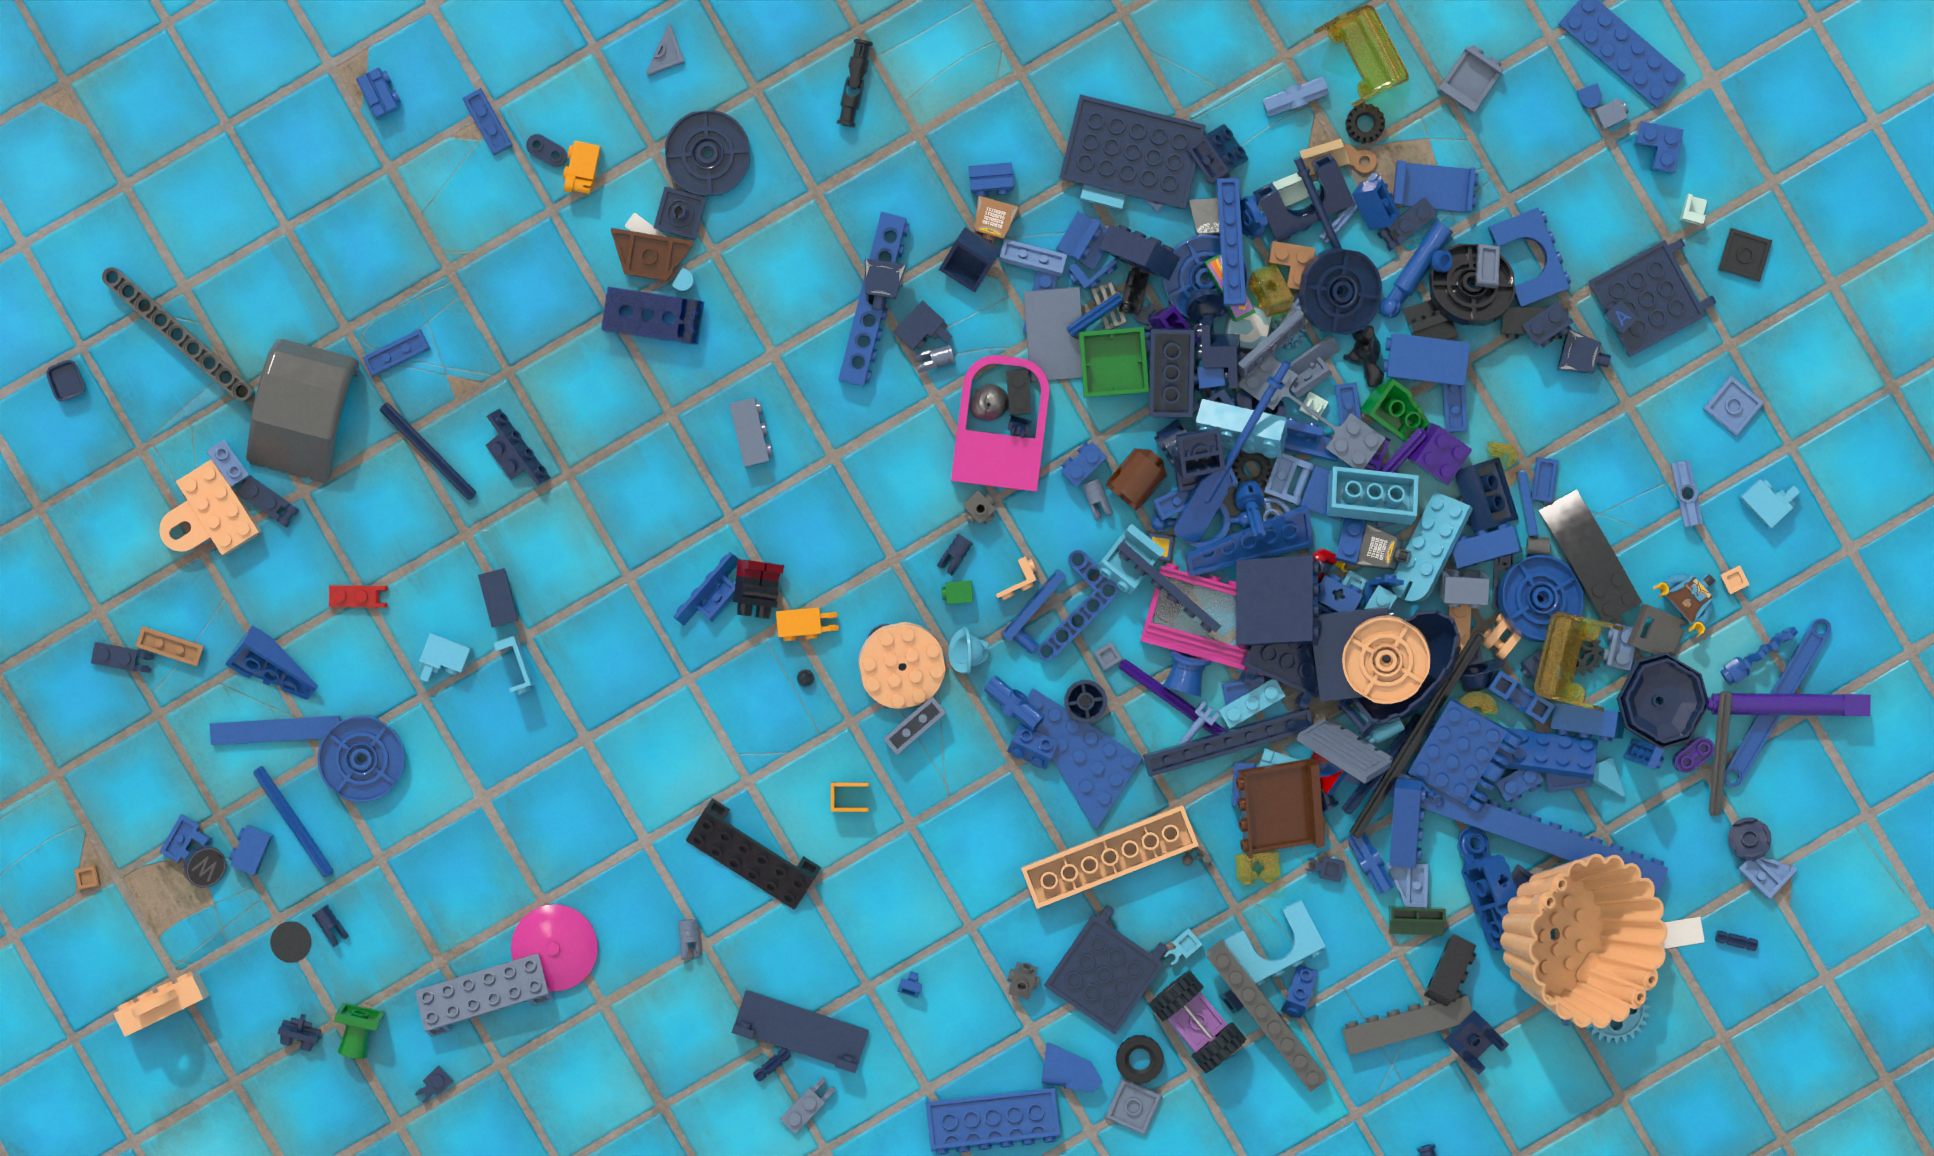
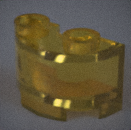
M1479 691L1466 692L1457 700L1470 709L1477 706L1481 713L1499 714L1495 700L1486 693Z

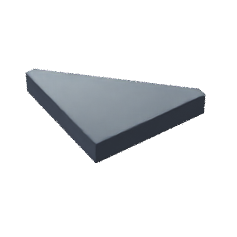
M671 24L667 26L650 66L646 71L647 76L685 63Z

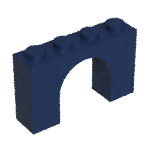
M1328 153L1312 161L1311 165L1320 185L1318 195L1328 218L1330 215L1346 210L1348 206L1354 204V200L1334 157ZM1272 182L1253 192L1262 214L1268 220V228L1277 242L1287 240L1293 234L1307 230L1311 225L1320 221L1313 203L1301 210H1292L1285 207L1278 190Z

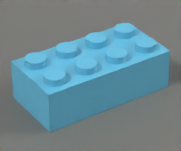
M1202 399L1196 418V431L1219 427L1222 446L1232 449L1254 410ZM1263 412L1242 450L1246 453H1261L1268 458H1281L1288 435L1287 418Z
M1333 466L1328 475L1327 516L1412 525L1417 517L1419 475Z

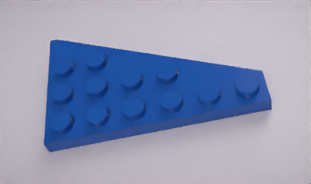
M1033 688L1027 697L1028 703L1045 716L1044 721L1036 731L1058 741L1052 758L1092 826L1097 829L1142 760V757L1092 725L1074 720L1065 708Z

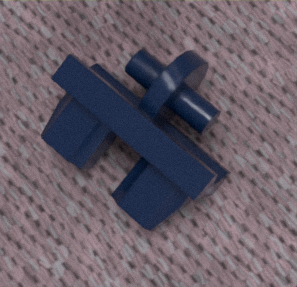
M301 1014L299 1019L292 1017L291 1021L283 1020L278 1030L280 1043L289 1046L292 1045L294 1039L301 1040L300 1048L302 1050L311 1051L320 1036L321 1029L313 1028V1023L305 1021L306 1014Z

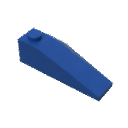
M253 625L244 634L225 665L247 678H251V676L260 678L266 685H270V683L279 685L283 691L304 699H308L318 687L271 636Z

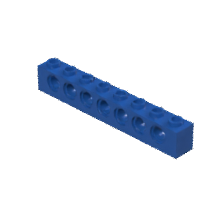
M881 212L869 259L879 260V256L884 252L892 256L890 261L892 263H896L897 257H902L904 245L901 244L902 236L907 237L910 225L906 223V218ZM892 231L896 233L897 239L895 242L888 243L885 241L884 237L887 232ZM865 277L838 379L839 381L864 387L865 382H870L872 371L868 370L870 361L875 362L877 350L874 349L875 342L880 341L883 329L879 328L880 322L886 319L888 308H885V311L872 309L873 306L868 302L870 296L865 294ZM867 315H872L876 319L875 324L871 327L863 324V319ZM861 336H867L870 339L868 347L862 348L858 345V339ZM856 357H862L865 360L864 366L860 369H856L852 365Z

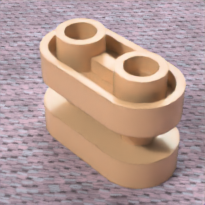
M1500 613L1495 619L1497 624L1492 630L1488 628L1482 635L1484 637L1482 645L1487 649L1494 645L1498 648L1495 655L1503 660L1521 637L1511 630L1502 613ZM1507 628L1512 633L1503 642L1499 637Z

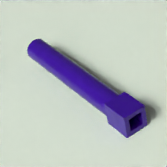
M1712 693L1711 697L1707 698V710H1711L1712 715H1718L1720 693ZM1731 693L1730 715L1870 716V694Z

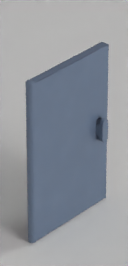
M1079 287L1023 291L1029 361L1042 369L1047 380L1081 378L1079 335L1077 334L1072 337L1066 329L1082 317ZM1029 370L1030 382L1039 381L1037 376Z

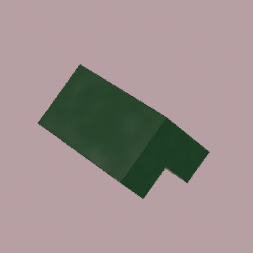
M1389 906L1388 933L1444 935L1446 909L1440 907Z

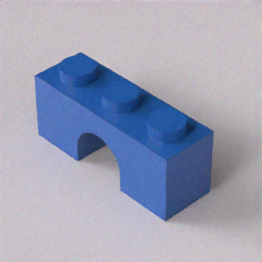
M1497 670L1491 683L1486 687V689L1540 724H1544L1555 705L1519 684L1518 681L1500 670Z

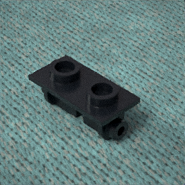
M1132 268L1129 271L1119 312L1140 314L1149 278L1148 273H1140L1138 268Z

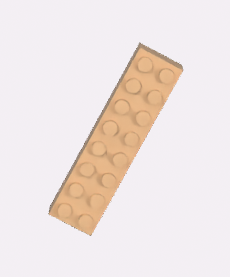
M1179 805L1022 866L1021 870L1035 906L1038 909L1199 845L1184 806Z

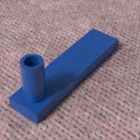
M1232 468L1230 469L1228 488L1238 484ZM1176 489L1153 500L1154 511L1158 514L1160 520H1164L1182 511L1195 489L1180 492Z
M1056 569L1002 631L1001 635L1008 641H1011L1013 638L1026 651L1032 654L1039 644L1021 628L1066 578V575L1059 569Z
M1632 738L1623 758L1655 770L1659 769L1663 764L1664 758L1661 756L1664 750Z

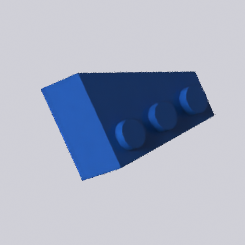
M1554 703L1551 728L1557 729V734L1569 735L1570 731L1578 732V737L1591 739V734L1599 735V740L1612 742V737L1623 739L1624 725L1620 712Z

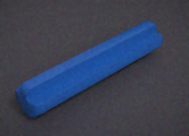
M1118 293L1114 294L1066 328L1068 333L1072 337L1076 336L1079 332H1082L1121 305L1122 297Z

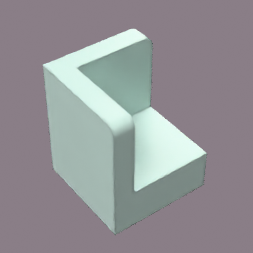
M1687 194L1680 221L1700 226L1704 224L1706 216L1704 211L1707 200L1693 197V194Z

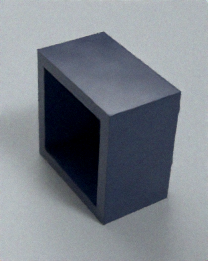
M965 227L950 249L939 271L975 293L1000 254L1001 249Z

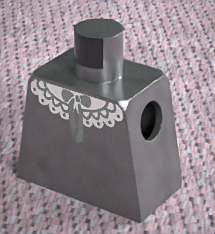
M1217 198L1189 200V208L1196 235L1213 234L1218 236Z

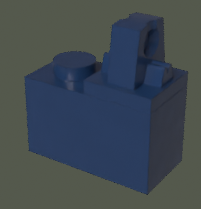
M923 300L893 332L912 351L915 348L919 350L927 342V339H925L927 335L934 340L939 336L946 343L953 338L945 330L948 326L945 320Z

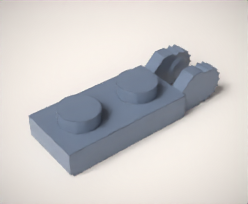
M824 1077L812 1088H809L781 1116L780 1120L794 1134L825 1104V1101L836 1090L833 1086L828 1088L821 1098L815 1093L818 1088L825 1084L826 1079Z

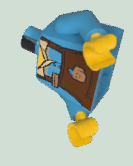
M1685 573L1669 576L1662 583L1653 586V590L1658 588L1661 591V594L1657 597L1663 596L1689 625H1692L1688 630L1689 632L1696 629L1698 632L1697 638L1704 633L1705 626L1710 619L1713 608L1712 599L1714 598L1708 589L1716 583L1709 573L1705 574L1700 580L1694 575L1688 576Z

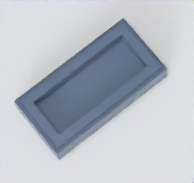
M1478 244L1476 286L1498 287L1500 246Z

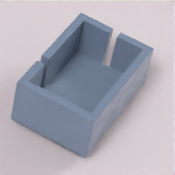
M1443 569L1439 580V595L1449 607H1460L1461 604H1468L1470 608H1482V605H1488L1490 579L1482 570H1464V577H1460V569Z

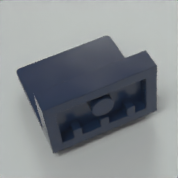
M1225 124L1204 135L1187 148L1211 184L1216 182L1217 178L1223 177L1229 171L1248 160L1244 148L1238 144L1232 131Z

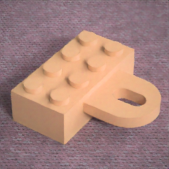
M209 460L176 481L187 501L168 512L163 517L159 529L162 541L172 550L180 552L189 551L211 538L221 555L229 554L262 533L234 486H229L212 460ZM184 521L191 524V531L178 540L171 537V530Z
M191 971L176 978L178 983L173 984L170 981L157 987L158 992L155 994L151 990L137 997L138 1002L136 1003L134 1000L118 1006L119 1011L115 1012L114 1015L124 1036L126 1037L209 997L210 994L200 974L193 975Z

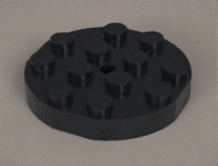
M1457 244L1446 249V251L1451 253L1453 259L1450 270L1447 272H1437L1432 267L1429 274L1430 297L1433 304L1442 315L1460 325L1485 326L1497 321L1507 312L1515 295L1513 270L1501 254L1498 287L1476 286L1478 244ZM1468 284H1473L1475 288H1471Z

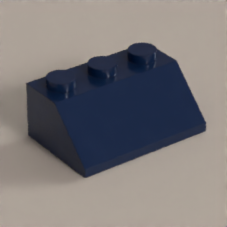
M1499 457L1458 470L1455 477L1463 503L1473 508L1469 516V523L1473 533L1519 519Z

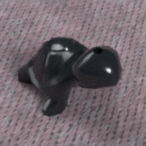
M1367 325L1364 330L1352 333L1353 339L1356 341L1354 348L1348 355L1344 354L1343 359L1352 364L1363 366L1364 378L1368 386L1375 388L1381 384L1384 378L1383 371L1377 366L1381 345L1375 336L1373 326Z

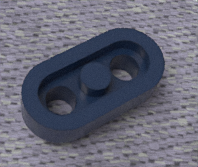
M534 134L528 138L526 148L531 155L553 167H560L565 164L567 153L563 147L540 134ZM539 141L541 143L540 148L535 149L533 143ZM554 152H559L560 156L558 159L552 158Z

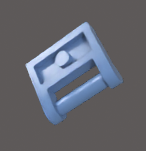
M1282 453L1281 458L1276 457L1264 493L1300 506L1302 502L1300 498L1309 474L1314 470L1315 465ZM1296 467H1302L1293 495L1286 494Z

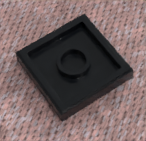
M1730 228L1717 270L1760 282L1772 240Z

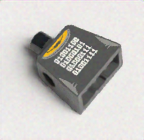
M1367 525L1356 564L1368 568L1395 570L1398 561L1409 563L1411 551L1401 549L1403 540L1371 525Z

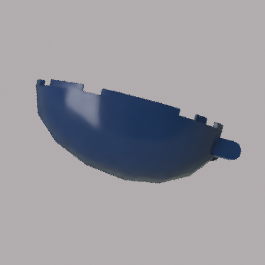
M1438 610L1417 612L1410 618H1403V620L1420 630L1430 650L1429 673L1414 695L1406 700L1392 704L1376 703L1366 697L1341 699L1337 703V708L1343 710L1359 729V734L1362 737L1368 736L1380 724H1391L1408 718L1431 701L1451 677L1461 650L1460 633L1454 618ZM1352 702L1368 718L1369 722L1367 724L1351 708L1350 704Z

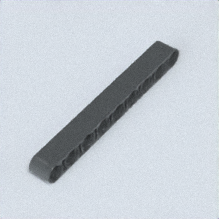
M114 267L104 270L102 280L105 285L231 396L242 402H247L253 398L254 389L243 377L126 274ZM112 272L118 274V280L115 283H110L108 279ZM132 286L134 288V295L127 298L125 296V289ZM148 300L151 307L147 312H143L141 304ZM160 315L167 317V322L164 326H159L157 323V318ZM181 329L183 337L176 341L173 333L175 330ZM193 343L199 345V352L195 355H192L189 351ZM210 357H213L216 362L212 369L206 367V360ZM225 372H230L232 375L229 383L222 381V375ZM241 386H246L248 394L241 398L238 395V389Z

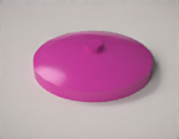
M550 904L534 909L519 922L513 933L511 954L513 961L539 954L547 987L551 991H562L576 986L589 975L597 959L598 940L592 924L582 913L569 906Z

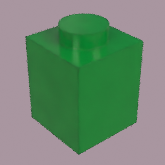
M971 580L945 582L946 587H941L942 600H947V604L973 602Z

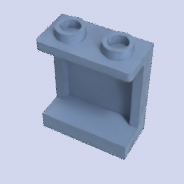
M1474 45L1465 48L1437 89L1438 92L1472 115L1504 70L1500 67L1502 64L1492 57L1490 59L1482 55L1484 52Z

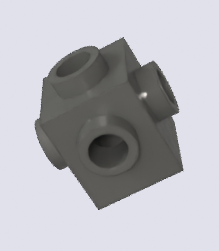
M979 490L962 505L968 511L965 515L973 524L976 522L987 524L995 517L993 512L996 509L993 506L996 503L988 494L984 497ZM977 506H984L985 511L978 513L976 510Z
M1017 962L1015 970L1010 969L1007 981L1011 982L1008 994L1029 1000L1032 988L1037 989L1040 977L1036 976L1038 968L1029 963Z

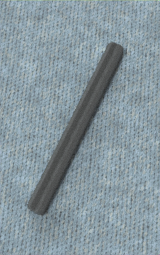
M1727 691L1720 692L1709 803V813L1713 816H1719L1722 809L1732 694Z

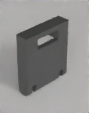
M1642 604L1627 644L1652 655L1664 652L1675 654L1684 629L1679 628L1680 624L1686 626L1687 621L1652 606ZM1648 617L1652 621L1644 639L1640 635Z

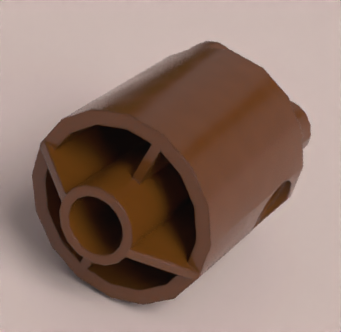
M1134 448L1107 480L1105 486L1137 511L1168 475L1163 460L1152 450Z

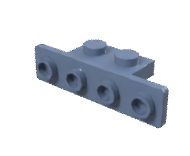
M1329 335L1290 362L1291 366L1289 369L1298 376L1289 389L1297 399L1332 375L1330 368L1324 362L1340 350L1332 335Z

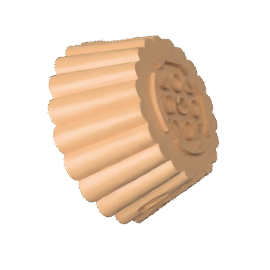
M1593 854L1531 876L1529 882L1519 886L1517 896L1511 898L1508 902L1509 913L1502 920V927L1505 932L1501 936L1500 943L1502 948L1505 949L1503 960L1505 965L1511 968L1510 975L1512 979L1520 984L1526 993L1558 1017L1570 1020L1580 1028H1585L1590 1023L1597 1028H1605L1609 1025L1611 1019L1616 1022L1624 1021L1630 1013V1008L1637 1009L1643 1005L1646 999V991L1653 989L1657 984V968L1661 967L1665 960L1666 953L1662 943L1666 940L1668 931L1666 924L1661 920L1664 907L1662 901L1654 897L1655 886L1649 878H1641L1640 868L1636 864H1624V861L1618 855L1603 857L1600 854ZM1553 928H1555V929H1554V931H1555L1554 937H1556V938L1551 939V934H1550V932H1551V930H1552Z

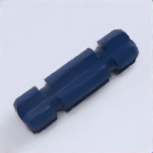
M1717 931L1715 941L1719 943H1726L1727 945L1743 949L1746 947L1747 950L1756 951L1758 947V940L1747 939V937L1732 933L1727 934V932Z
M783 1048L778 1052L777 1056L774 1055L765 1062L762 1068L755 1070L753 1075L757 1081H762L767 1077V1074H771L781 1066L783 1061L786 1062L791 1057L790 1052Z

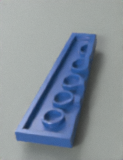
M1303 505L1264 521L1263 526L1266 537L1260 541L1253 538L1251 527L1186 553V565L1189 576L1237 565V560L1262 559L1312 547L1313 538L1308 506Z

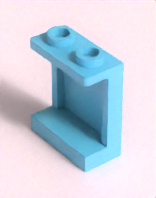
M1130 524L1096 567L1100 570V574L1103 577L1111 579L1121 591L1129 594L1138 587L1137 585L1144 576L1134 569L1136 564L1129 559L1126 562L1117 554L1120 551L1117 548L1118 545L1124 541L1152 566L1165 551L1133 524Z

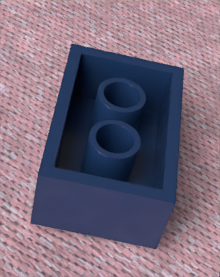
M1109 225L1099 246L1101 250L1125 264L1168 281L1170 280L1180 259L1179 256L1173 253V248L1162 244V241L1150 236V238L1146 239L1147 236L1136 230L1130 233L1131 229L1123 225H1119V227Z

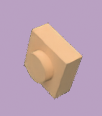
M1740 565L1720 574L1728 594H1732L1750 585Z

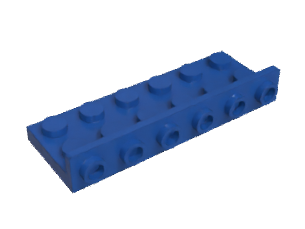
M1055 1088L926 1102L931 1152L936 1151V1155L948 1154L949 1150L957 1149V1152H968L971 1147L987 1150L992 1149V1145L1000 1144L1001 1148L1012 1147L1013 1143L1022 1142V1145L1035 1144V1140L1051 1143L1056 1142V1138H1060Z

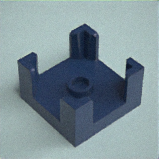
M1475 1010L1444 1040L1478 1075L1486 1068L1478 1058L1491 1044H1494L1501 1052L1509 1045Z

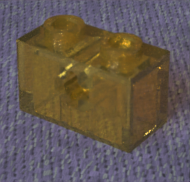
M1274 264L1253 271L1249 280V288L1258 299L1259 308L1264 311L1266 317L1289 311L1295 299L1277 265Z
M1278 851L1253 853L1252 859L1245 853L1234 854L1236 880L1241 881V884H1254L1255 879H1263V883L1276 882V878H1281ZM1256 862L1263 866V869L1258 874L1251 868L1256 865Z

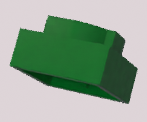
M1144 327L1079 332L1084 398L1149 393Z

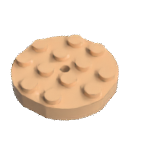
M1386 615L1370 618L1355 628L1344 646L1342 658L1344 674L1350 686L1356 692L1373 702L1381 704L1401 702L1418 691L1429 673L1430 650L1428 643L1418 628L1400 617ZM1384 655H1389L1391 660L1390 662L1385 663L1382 660V657Z
M910 622L896 623L877 629L865 641L859 654L858 665L864 688L878 703L894 709L912 707L926 702L937 692L945 675L942 648L937 639L927 629ZM905 663L906 668L899 670V664Z

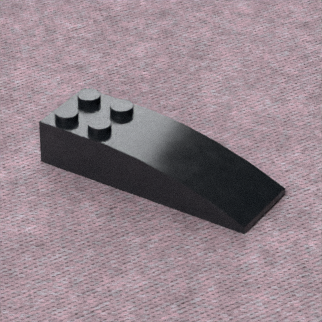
M1577 490L1539 510L1569 567L1581 584L1583 592L1601 624L1613 620L1642 603L1612 547Z

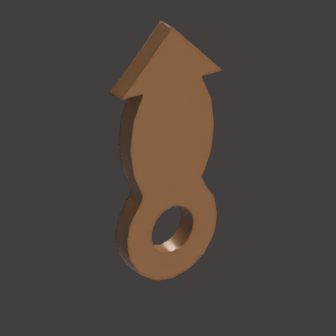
M1344 143L1350 164L1344 166H1353L1360 173H1369L1375 168L1377 160L1373 152L1365 149L1357 151L1353 146ZM1366 156L1369 158L1370 163L1368 166L1360 164L1361 157Z

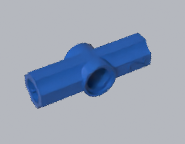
M994 676L984 687V692L1001 705V710L1007 716L1017 718L1032 732L1044 721L1045 716L1028 703V698L1024 693L1012 689L999 677Z
M1364 832L1359 839L1352 835L1347 837L1352 850L1358 857L1357 861L1365 875H1368L1378 895L1394 887L1395 885L1384 867L1385 864L1376 848H1373L1366 833Z

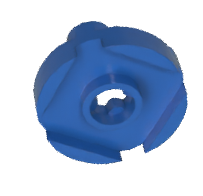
M1252 195L1240 198L1243 234L1246 237L1252 236L1251 240L1263 236L1264 227L1268 226V220L1261 213L1256 197Z

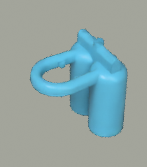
M1360 710L1359 714L1363 722L1367 724L1369 720ZM1401 720L1391 724H1380L1366 736L1365 740L1370 743H1381L1405 730Z

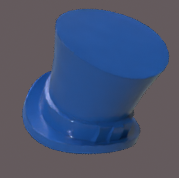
M1171 650L1170 655L1174 658V664L1162 687L1201 697L1202 674L1205 666L1211 665L1212 661L1193 658Z

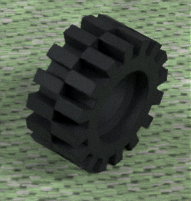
M1362 103L1357 105L1347 115L1345 121L1346 131L1349 133L1350 138H1353L1356 142H1361L1362 144L1371 143L1377 140L1384 131V114L1373 104ZM1367 115L1373 119L1374 126L1370 131L1364 132L1358 128L1357 120L1360 116Z
M1243 451L1237 456L1232 465V470L1239 484L1245 481H1256L1262 486L1271 476L1272 466L1270 460L1261 453H1246ZM1256 461L1259 464L1260 473L1256 477L1251 478L1245 475L1243 467L1246 462Z

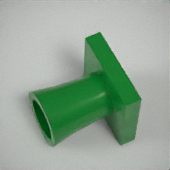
M342 1003L334 1019V1022L346 1024L338 1053L349 1058H367L369 1030H378L384 1020L385 1011Z

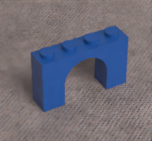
M1539 208L1488 227L1494 246H1502L1518 239H1529L1537 243L1543 250L1545 264L1540 275L1515 286L1514 297L1519 308L1570 288L1568 285L1571 283L1567 271L1563 272L1561 267L1563 263L1559 251L1556 252L1553 246L1555 243L1554 236L1551 231H1547L1545 226L1548 223L1544 211L1540 212Z

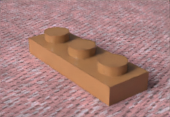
M145 626L141 627L135 647L194 666H199L205 647L204 645Z

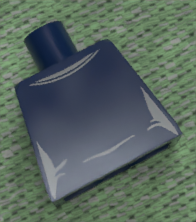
M865 259V294L874 296L872 309L885 311L887 298H897L906 270V264Z
M1569 330L1568 334L1565 335L1557 371L1594 373L1596 365L1608 368L1611 355L1599 352L1600 342L1576 331Z

